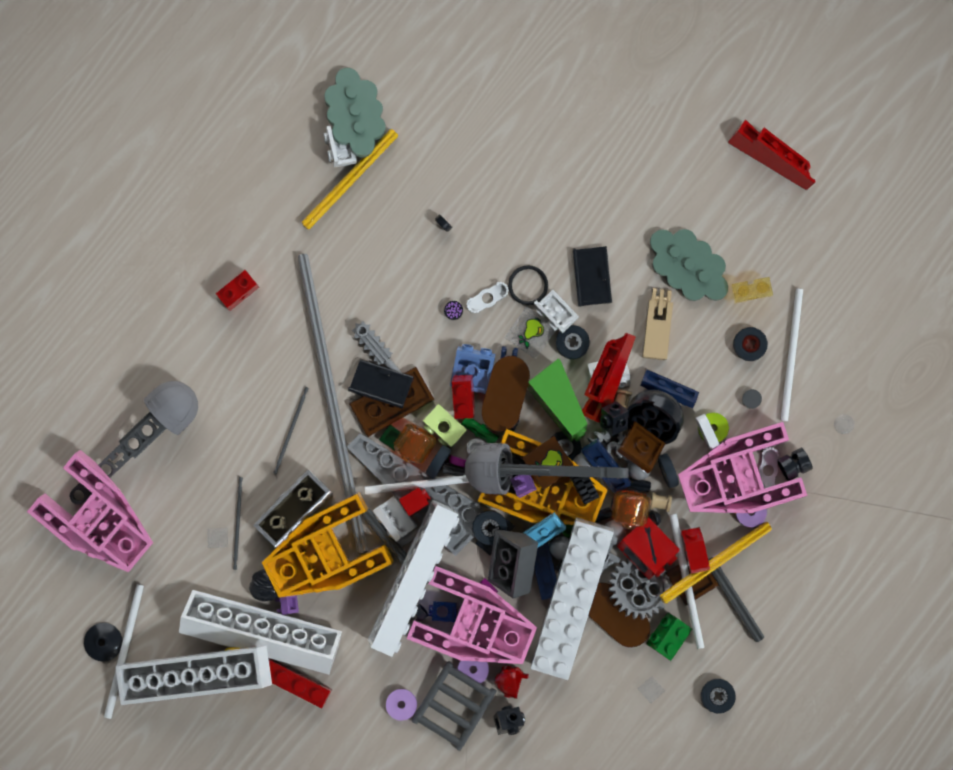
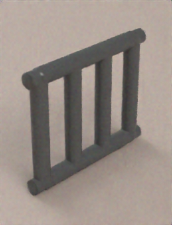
M447 661L411 721L415 724H422L454 744L455 748L461 751L497 691L493 688H486L454 668L453 664ZM448 674L485 695L480 706L443 684ZM438 690L474 711L475 714L470 722L434 701L433 699ZM431 707L465 728L461 737L457 738L425 718L423 715L427 708Z

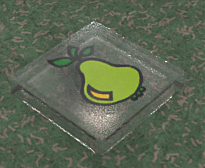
M526 306L504 338L536 360L556 331L548 324L546 319Z

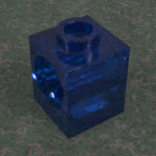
M433 601V605H429V616L432 617V621L455 622L457 603ZM438 607H447V616L440 617L437 614Z

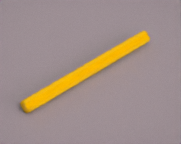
M390 129L376 143L372 154L365 158L363 157L302 221V225L309 230L395 141L398 134L393 129Z
M763 522L709 560L710 570L689 574L660 594L662 602L664 604L670 602L772 530L770 524Z

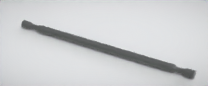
M305 387L304 394L299 402L277 461V466L274 469L273 473L277 474L304 403L305 395L308 392V387Z
M239 477L233 570H237L243 477Z

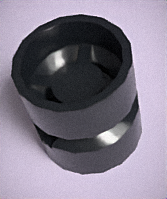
M802 447L791 452V456L785 455L777 459L779 468L787 481L797 478L799 473L804 474L813 469L812 463Z

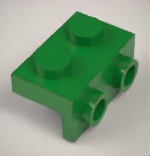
M668 612L661 619L660 624L654 633L650 635L646 644L671 661L693 629Z

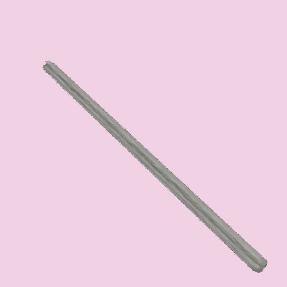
M301 254L298 256L345 495L348 498L356 494L309 257L307 254ZM358 515L350 520L356 550L358 553H364L367 551L361 516Z

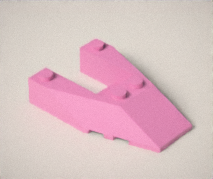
M777 423L729 438L678 474L689 511L754 513L806 497L807 493L802 477L764 489L753 452L789 441L784 423Z
M80 450L63 467L64 470L92 492V495L78 512L72 516L47 494L40 496L27 512L72 550L80 551L89 557L100 559L109 565L129 572L153 544V541L121 490L95 461Z
M435 566L433 578L428 584L465 599L451 634L414 620L407 639L461 661L523 664L537 627L490 587Z

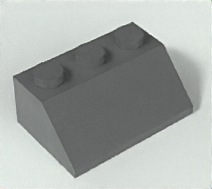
M495 530L488 581L511 598L530 593L538 542L524 533Z

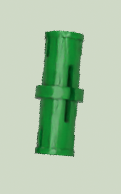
M465 418L461 423L462 426L474 433L476 438L480 437L487 443H495L499 436L485 428L486 425H481L473 418Z

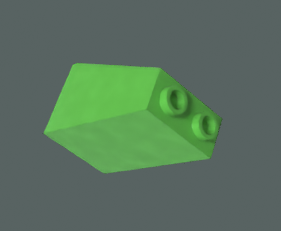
M558 358L528 382V390L570 442L574 439L579 441L586 435L587 422L562 362Z

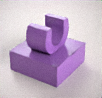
M517 475L510 479L519 498L537 490L531 475Z
M297 595L275 599V602H281V609H277L278 613L282 612V615L299 613Z

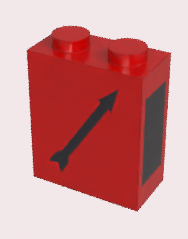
M649 517L644 519L617 545L648 580L654 575L656 578L665 571L663 567L666 564L670 566L678 559L676 554L680 551Z

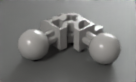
M602 427L601 433L594 432V439L587 438L590 443L598 439L603 446L607 445L604 448L609 454L611 450H615V456L618 460L623 458L628 463V473L633 479L644 480L650 475V473L645 472L617 452L626 436L621 432L612 436L618 437L617 443L615 441L609 443L611 435ZM583 453L576 455L573 460L579 466H592Z
M616 520L609 521L604 525L613 528L614 533L601 574L608 566L620 562L618 556L610 553L613 545L619 544L626 536L624 525ZM560 535L550 541L549 551L555 559L563 560L569 541L568 537Z

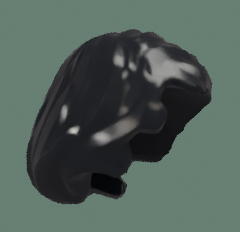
M265 569L255 572L249 584V591L253 598L264 602L278 598Z

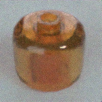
M407 423L394 442V449L405 462L423 464L435 447L436 438L420 426Z
M619 490L614 496L611 518L615 522L622 524V527L628 529L644 526L648 521L651 498L640 492Z

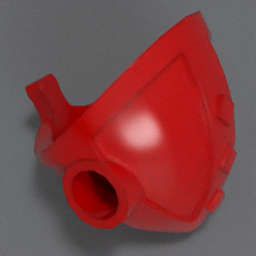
M505 665L502 667V671L494 678V683L504 694V697L517 699L522 678L528 679L529 674L523 673L519 667L512 668L509 665Z

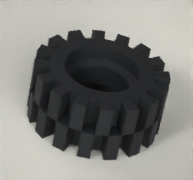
M570 477L585 505L599 498L590 477Z

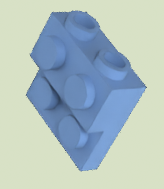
M462 344V347L458 346L450 386L452 387L454 375H473L474 391L486 394L496 354L492 353V350L488 348H481V351L473 349V346L469 344Z

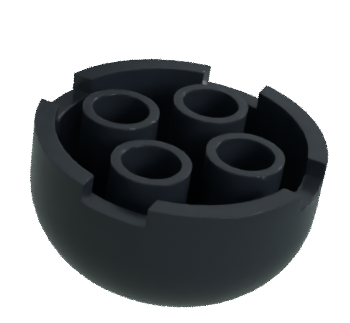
M654 389L642 391L632 398L627 407L629 411V428L634 422L644 427L650 419L651 422L647 430L666 444L676 440L684 423L683 410L678 401L666 392Z

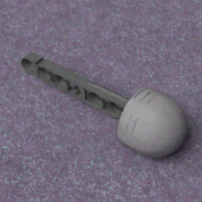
M178 381L166 382L159 385L144 398V403L150 412L119 440L120 445L98 465L100 468L104 464L111 467V473L107 475L109 478L132 457H138L166 429L176 435H180L197 415L198 400L194 391L188 385ZM144 425L152 427L151 435L147 436L143 433ZM131 438H135L139 442V446L136 449L129 446ZM122 452L124 454V461L120 459L114 464L112 461L117 458L118 455L116 453ZM79 483L72 489L69 497L72 503L80 505L87 501L92 492ZM77 490L82 491L84 494V499L81 501L76 500L74 497V493Z
M487 443L476 447L470 453L465 463V474L472 487L479 492L505 495L510 489V479H512L513 475L628 478V468L513 464L512 452L508 444Z

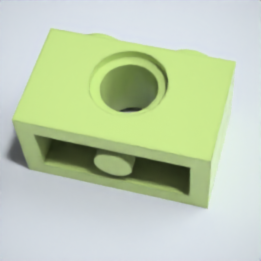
M439 404L423 420L426 424L424 428L431 435L435 432L440 437L438 441L446 447L449 445L452 448L467 432V429ZM442 422L449 425V430L445 433L438 430V426Z

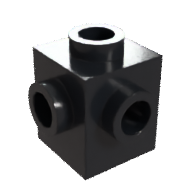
M617 401L602 407L600 426L611 436L627 430L629 411Z
M512 705L501 708V711H497L493 716L498 735L506 733L508 735L518 734L525 723L524 713L520 712L519 707L513 708Z

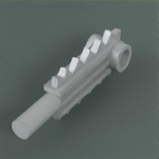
M364 321L360 324L355 323L356 328L352 330L355 333L354 338H360L359 344H365L364 350H370L369 356H375L374 362L377 361L378 365L384 363L389 369L401 372L390 359L393 354L389 351L390 348H384L385 342H379L380 336H374L375 330H369L370 324L366 325Z

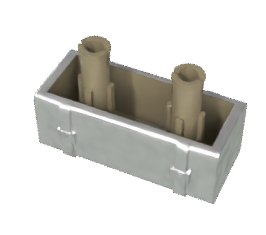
M307 470L287 491L278 497L275 503L266 513L261 515V518L253 526L277 548L305 519L311 517L323 506L333 493L310 470Z

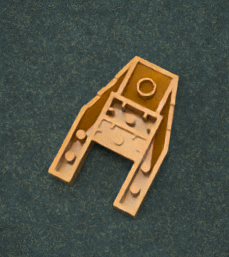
M506 429L501 444L509 445L512 454L520 457L525 456L543 444ZM570 459V461L572 462V464H573L574 466H579V465H577L574 461H572V460ZM531 475L537 490L519 498L517 495L509 492L505 495L481 492L478 502L531 523H539L555 512L565 525H574L576 517L595 523L607 489L593 477H590L599 498L585 505L569 476L562 477L543 490L535 477Z
M360 492L305 519L262 562L278 597L340 590L394 562L385 544L348 561L332 529L368 510Z

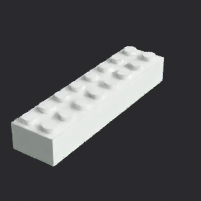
M432 500L367 639L371 648L391 657L394 652L397 653L401 646L400 639L402 635H406L410 626L408 622L417 612L418 607L416 605L418 600H422L425 595L426 589L424 587L427 581L430 582L434 575L433 568L435 564H439L443 555L441 551L450 541V531L452 528L455 529L458 524V513L453 508Z
M575 518L531 662L532 670L565 680L569 679L613 537V528Z
M195 590L191 592L182 613L179 633L228 647L242 649L267 645L268 658L328 675L337 654L342 631Z
M267 645L115 666L121 705L260 689L272 685Z

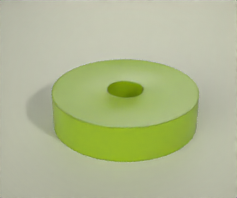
M719 413L706 414L710 425L717 427L714 433L718 442H721L728 435V421ZM698 427V434L701 437V439L704 440L701 431Z

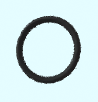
M526 265L519 267L509 278L508 289L510 295L520 304L534 305L536 300L523 301L514 294L512 289L513 279L522 270L531 269L537 271L544 280V291L536 299L540 302L548 291L547 277L542 270L535 266Z

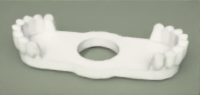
M497 282L493 287L484 289L477 296L469 298L467 300L468 310L471 313H479L485 308L494 306L497 301L508 295L507 285L504 282ZM485 293H490L493 296V301L489 304L482 301V296Z
M773 447L766 448L762 452L759 474L764 489L775 486V477L778 473L777 459L779 452ZM771 465L774 472L771 476H766L763 473L764 466Z

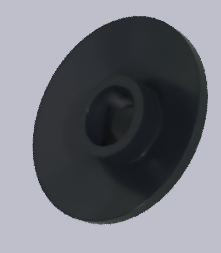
M95 624L85 634V651L96 661L112 660L120 653L123 641L122 635L118 628L112 624ZM100 639L105 640L104 646L99 645Z

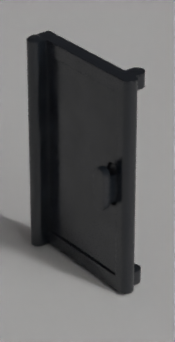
M607 246L572 249L578 307L611 304L612 294Z
M360 359L348 391L403 409L414 377Z

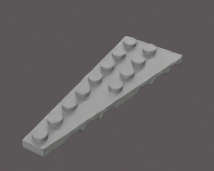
M359 434L347 446L383 484L433 479L427 476L426 472L362 434ZM447 485L420 488L421 491L425 489L431 498L428 501L429 504H431L432 500H435L453 508L458 513V524L455 529H451L449 534L451 538L446 546L456 556L475 537L472 530L475 517L487 509ZM415 489L391 492L400 499ZM429 506L414 514L421 522Z

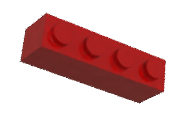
M268 658L272 684L321 709L324 707L332 689Z

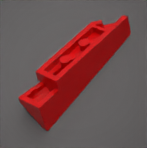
M744 120L728 141L730 145L805 190H808L816 182L810 176L809 169L811 166L809 161L765 127L758 132L747 120Z
M625 333L624 336L616 340L612 339L606 343L584 394L589 397L582 409L585 417L600 423L601 408L613 403L636 338L634 335Z

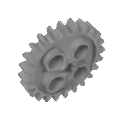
M627 559V563L622 561L620 563L621 567L616 566L614 568L617 573H611L610 576L614 580H610L608 583L613 585V587L609 588L608 591L614 593L610 597V599H616L614 606H621L619 612L626 610L625 616L627 617L632 613L633 619L637 618L639 614L640 619L643 620L645 614L648 618H651L652 612L657 615L659 613L658 608L661 610L665 608L660 594L671 586V584L665 582L669 579V576L663 577L661 574L657 578L654 575L650 580L646 576L645 579H642L638 576L639 569L629 559ZM628 581L630 589H625L622 582ZM641 585L643 588L638 591L636 587ZM649 586H653L656 589V595L650 593ZM634 597L641 599V606L634 603Z

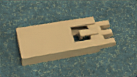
M653 288L651 300L648 302L642 358L667 360L673 302H671L672 290H668L667 297H664V289H660L659 296H656L657 288ZM656 307H658L657 315L662 316L663 313V320L654 319Z

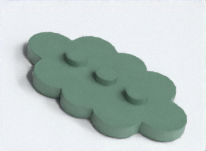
M343 68L337 72L335 78L336 85L330 86L324 95V101L329 107L327 120L333 125V139L338 144L349 145L351 152L355 156L365 158L372 154L375 147L374 140L380 139L385 133L386 125L381 118L383 106L376 99L378 90L373 82L360 80L358 72L352 68Z
M687 229L679 230L674 235L667 230H658L652 235L650 246L657 254L653 260V269L658 275L666 276L667 283L671 288L681 289L683 296L689 301H698L704 295L714 301L721 300L726 296L729 286L722 277L726 268L725 261L721 256L712 254L708 243L697 241L695 234Z

